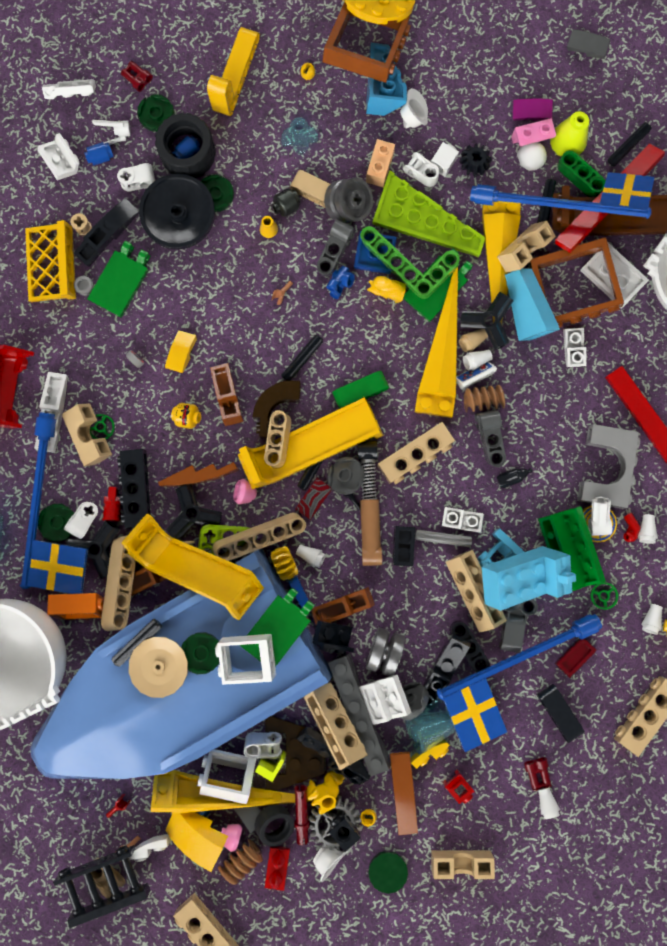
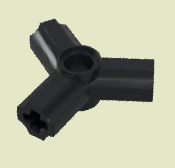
M499 292L486 312L462 311L461 328L485 329L495 350L506 346L510 341L500 321L514 301L504 293ZM489 316L495 317V322L492 325H486L485 323Z
M191 484L175 489L182 513L166 529L173 538L180 540L194 524L203 526L208 524L220 525L222 512L198 507ZM195 510L197 516L194 519L188 518V511Z
M106 520L93 540L69 538L66 545L88 549L87 557L92 559L100 579H103L108 574L110 560L108 548L120 529L114 523ZM96 544L100 548V552L98 554L94 551V546Z

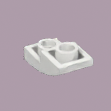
M584 328L563 329L566 367L586 366Z
M445 507L442 526L481 533L484 514Z
M159 835L137 845L133 855L129 857L130 860L134 859L135 862H141L149 857L152 849L154 851L165 850L171 842L169 835Z

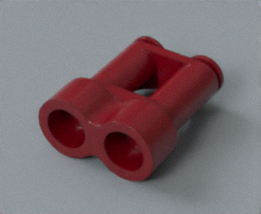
M130 61L126 69H122L120 73L132 83V86L138 92H141L145 85L149 84L153 79V75L149 71L143 70L133 61ZM133 70L137 75L134 76L130 72Z
M546 757L524 762L533 791H537L541 787L549 788L552 786ZM536 773H540V774H541V778H542V782H541V783L538 782V778H537V774H536Z

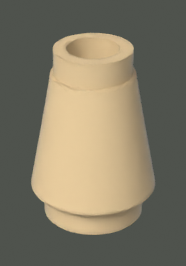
M485 329L464 334L459 339V345L464 352H472L488 338Z

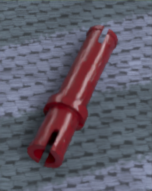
M297 785L294 788L296 843L303 845V839H305L306 845L309 843L308 828L310 826L307 810V786L300 785L299 790Z

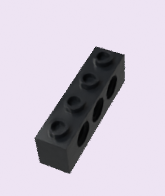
M144 449L120 451V456L117 457L118 467H121V475L118 478L119 485L122 486L120 504L121 506L123 505L124 513L121 514L122 525H125V528H135L146 514L151 515L147 453ZM135 465L137 471L135 474L130 475L129 468ZM133 484L138 486V491L135 494L130 492V487ZM134 503H137L139 511L134 514L131 511V507Z

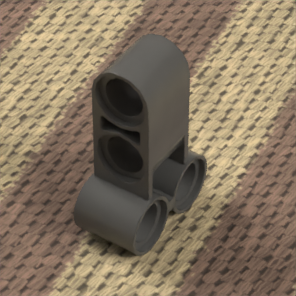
M338 219L335 220L330 230V237L317 262V270L324 277L332 276L346 247L351 243L349 242L350 239H353L355 235L353 226ZM332 246L339 247L337 254H330L329 250ZM324 263L331 264L328 272L321 270Z
M498 410L476 413L474 418L478 423L476 427L480 431L485 460L489 465L501 467L505 464L506 454L500 429L502 427L500 413ZM491 434H494L496 437L493 444L488 443V437ZM494 453L499 454V461L493 463L491 460Z
M534 599L528 600L531 602V609L528 611L523 609L525 602L504 609V616L507 621L502 625L500 637L502 641L499 643L500 650L521 652L527 616L534 615L538 610V604Z

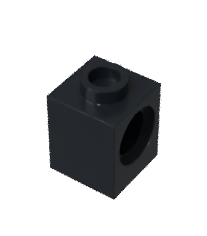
M343 814L341 817L338 815L330 822L329 833L345 852L361 839L360 831L346 814ZM341 827H346L349 829V832L342 835L338 830Z

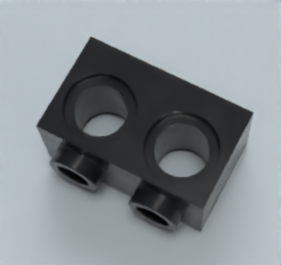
M394 527L392 565L413 566L415 527Z

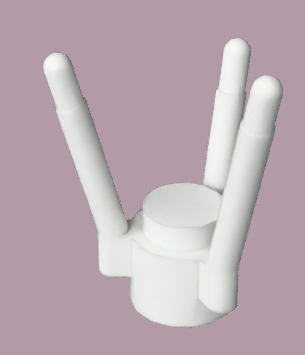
M92 120L94 125L114 128V134L119 137L107 141L109 145L126 141V137L131 136L129 121Z

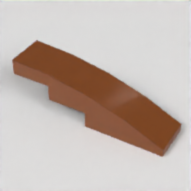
M235 462L220 469H217L215 464H211L199 471L192 465L159 481L158 484L161 487L201 484L222 478L239 471Z
M410 752L390 753L398 835L418 833Z

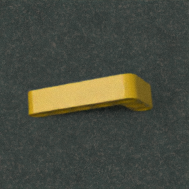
M240 27L222 78L215 75L210 76L207 92L213 111L232 116V111H234L239 97L238 94L241 92L251 64L250 61L253 59L259 42V32Z

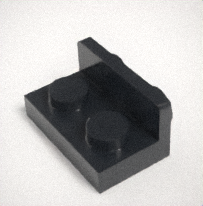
M318 620L312 643L318 645L319 650L330 652L331 649H335L334 652L346 655V651L354 652V648L348 646L353 627Z

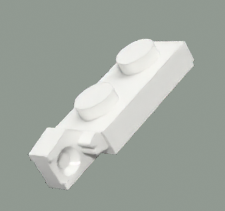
M94 79L63 81L57 84L42 86L45 99H54L59 95L65 98L72 97L74 94L89 96L94 93L96 88Z

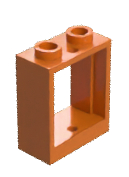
M97 593L48 595L47 614L59 620L101 618L104 597Z

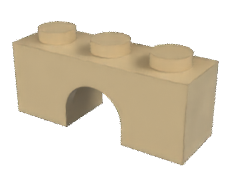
M548 221L529 226L497 256L506 272L521 270L533 259L530 253L544 248L556 237Z
M90 403L77 404L61 414L83 466L96 465L112 456L105 438L93 439L90 435V427L97 421Z
M431 850L432 875L434 879H454L456 874H469L474 879H495L494 857L490 850Z

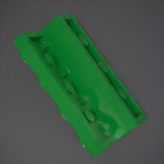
M581 506L538 519L547 548L570 555L571 572L576 574V582H572V591L606 582Z

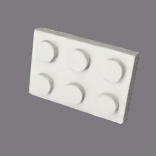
M608 243L624 300L622 309L649 279ZM602 251L597 252L580 271L611 300H615Z

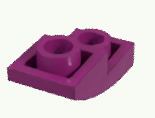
M553 99L513 100L514 121L553 119Z

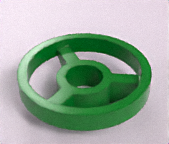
M105 414L95 415L96 418L103 416L101 421L96 422L94 427L90 428V435L94 439H99L91 432L96 430L99 433H104L107 436L105 437L106 440L109 439L115 431L114 421ZM106 418H109L112 422V431L110 434L106 431ZM99 424L104 425L103 430H98Z
M604 582L596 584L592 588L590 598L594 606L607 610L616 605L618 592L612 584ZM602 584H606L612 587L607 591H595V589ZM614 590L615 600L608 607L607 601L610 599V593ZM602 592H605L607 594V597L604 600L600 597ZM593 593L603 602L604 607H600L595 603Z

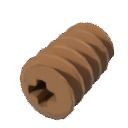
M496 385L495 390L493 386H488L487 390L483 386L480 388V391L477 387H474L472 392L469 388L465 389L464 409L466 413L468 407H471L472 411L475 412L476 406L482 411L483 406L486 405L487 409L490 410L491 404L494 405L495 409H498L500 403L502 408H505V395L500 385Z
M248 839L249 847L244 843L242 844L243 852L239 849L236 850L237 857L233 854L230 855L231 863L228 860H224L225 868L221 865L218 866L220 874L233 885H236L239 879L242 880L245 874L250 873L251 868L254 869L257 863L263 861L260 849L250 839Z

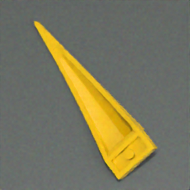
M498 201L494 202L493 206L482 205V223L491 304L499 292L505 295L508 292L505 275L510 272L504 270L497 256L517 238L521 218V203Z
M458 268L453 272L420 382L414 411L416 413L448 418L453 417L456 398Z
M172 770L165 774L154 775L151 812H172V814L287 804L295 803V794L251 787L247 804L200 795L201 787L197 786L199 776ZM209 778L207 784L241 791L242 785Z

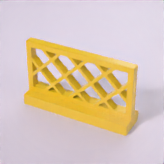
M62 220L57 221V224L25 228L28 301L39 302L63 298L68 300L76 299V290L74 288L73 227ZM52 230H57V236L51 241L47 236ZM39 232L41 237L34 243L31 233ZM46 238L50 245L43 251L39 246ZM55 246L58 249V254L52 259L48 254ZM38 249L42 252V255L35 261L32 254ZM47 257L51 260V263L44 269L40 264ZM56 265L59 267V272L53 277L49 272ZM39 267L43 273L36 280L33 277V272ZM48 275L52 281L45 288L41 282ZM57 283L60 293L52 294L50 290ZM39 285L44 291L40 296L34 297V290Z

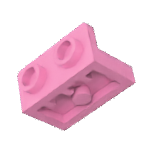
M552 118L515 127L511 136L513 144L519 143V146H524L555 138L556 132Z

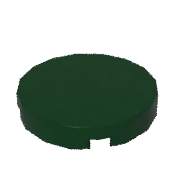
M153 94L147 99L145 97L140 102L137 115L144 128L157 132L158 127L171 115H175V112L168 98L163 95Z
M216 174L209 175L201 181L212 196L215 212H221L232 204L234 189L227 178L225 179L221 175Z
M51 504L44 508L38 518V529L41 535L50 541L61 542L68 539L72 534L64 530V527L71 516L74 515L72 509L64 504Z
M197 632L183 642L181 648L185 652L190 672L207 674L219 665V657L215 653V647L219 640L214 635L207 632Z
M383 851L375 855L371 860L368 874L370 882L375 889L382 893L390 894L403 888L407 881L408 870L402 856L396 852Z

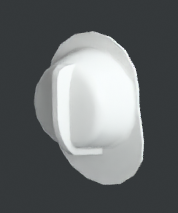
M411 88L407 93V102L400 110L404 128H416L421 124H428L426 101L419 91Z
M328 845L318 851L313 862L316 869L322 875L321 882L332 873L338 862L353 846L346 852L337 850L335 847H332L330 850Z

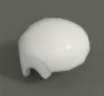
M536 142L521 146L517 157L521 167L528 171H534L544 165L547 154L544 146Z

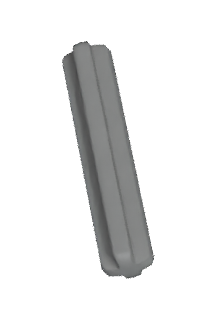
M416 530L415 539L420 541L471 547L472 537L424 530Z

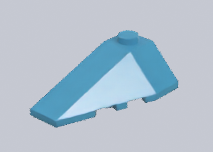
M371 43L370 58L385 63L391 50L388 44ZM396 66L393 75H389L386 83L368 77L366 114L385 116L406 104L407 86L405 82L403 83L401 72Z

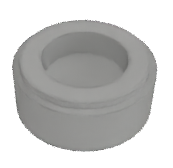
M80 276L75 280L74 288L80 295L86 296L91 293L94 283L89 277Z
M132 350L126 354L127 359L137 368H141L144 364V361Z

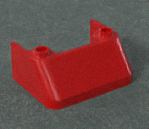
M4 344L0 345V427L10 429L22 428V424L18 423L19 416L12 408L18 373L27 368L28 360L26 357L34 356V352Z

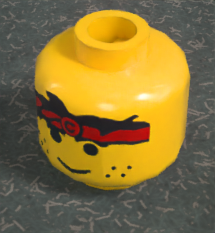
M179 403L173 408L171 418L176 426L193 429L200 423L201 413L194 404Z

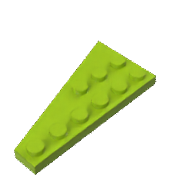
M389 170L373 219V225L450 249L454 248L469 255L480 256L485 241L483 235L460 222L456 216L443 210L442 206L422 192L412 188L408 182L401 180L395 176L394 172Z

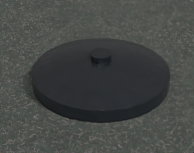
M169 174L155 180L145 190L140 201L139 217L145 232L155 243L169 249H186L201 242L210 232L215 220V205L209 190L198 179L185 174Z

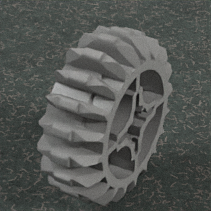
M341 796L337 797L336 806L333 809L342 810L339 813L334 814L328 811L323 814L327 822L323 831H321L318 823L322 815L318 812L320 805H316L317 809H311L313 815L309 816V821L312 823H310L308 829L313 830L310 835L311 837H316V844L322 841V849L328 845L330 850L332 847L340 850V845L336 840L329 837L331 835L329 833L330 822L338 815L340 817L343 814L349 816L351 822L361 831L359 823L362 820L360 817H357L360 814L359 810H353L355 808L354 803L348 806V798L341 802ZM341 827L338 830V832L342 835L348 833L345 830V827Z

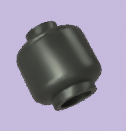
M289 188L276 193L273 196L272 204L274 212L283 217L296 212L301 203L299 195L295 190Z

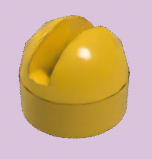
M304 63L301 67V76L306 80L312 79L315 76V67L311 63Z
M372 809L364 810L360 815L361 823L367 827L372 826L377 820L375 811ZM365 815H372L373 818H365Z

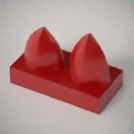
M270 846L264 888L284 891L290 848Z

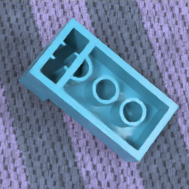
M544 546L482 566L485 604L499 611L544 594L556 598L572 593V582H576V574L571 572L570 555Z

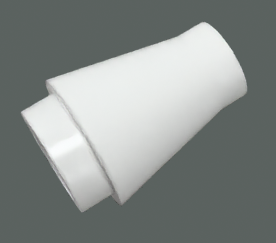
M489 349L469 352L463 356V364L467 370L474 371L492 360V353Z
M645 514L643 515L640 526L641 530L638 535L639 542L653 544L656 543L658 538L655 516Z
M302 544L299 545L296 551V555L300 556L313 568L315 566L320 568L326 557L322 550Z
M651 604L641 624L643 631L655 635L661 631L663 607Z
M550 788L539 789L540 810L544 819L560 816V808Z

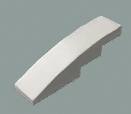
M48 372L39 405L42 413L55 414V419H57L54 438L50 437L47 452L55 453L62 421L61 414H63L68 378L66 374ZM38 436L34 447L36 450H38L39 446Z

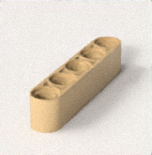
M289 513L220 539L213 544L212 550L215 556L230 561L301 534L306 528V522L299 514ZM299 520L298 525L292 527L293 521ZM281 527L280 532L274 534V529ZM258 534H263L262 539L255 540ZM245 541L242 547H237L238 542ZM221 548H227L224 554H218Z
M127 536L115 538L111 546L101 617V626L105 631L122 630L128 623L136 560L127 554L126 548L121 544Z

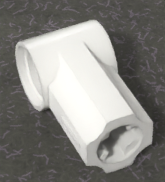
M595 497V499H592L591 519L588 520L591 536L611 535L612 522L610 519L611 501L609 498Z

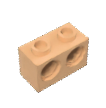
M377 139L366 174L367 183L384 188L394 155L395 144Z

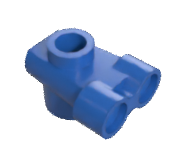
M341 266L339 270H335L332 274V279L326 286L330 290V296L334 299H339L343 288H350L353 285L355 275L346 266Z

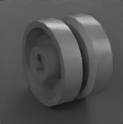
M355 177L332 182L327 187L324 197L326 212L333 220L338 219L344 223L365 219L373 207L371 188L367 182Z
M378 627L369 652L366 669L376 672L383 661V675L393 676L402 657L405 636L394 633L388 643L389 631Z

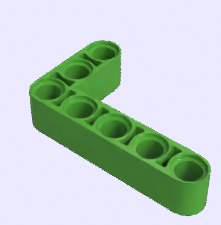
M367 226L361 231L360 236L364 246L421 299L429 298L459 266L460 258L458 253L450 250L445 252L423 275L375 228ZM369 233L375 235L371 241L365 240V236ZM386 246L388 251L385 254H380L378 249ZM448 257H453L456 263L448 265L445 260ZM400 259L402 264L399 267L392 266V261ZM435 271H440L443 276L440 279H435L432 274ZM413 272L416 276L413 280H408L405 278L406 273ZM421 285H427L429 287V291L427 293H421L419 291V287Z

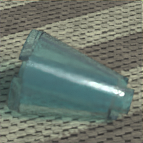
M447 710L421 713L412 720H405L409 738H413L415 743L412 745L419 755L427 752L456 732Z

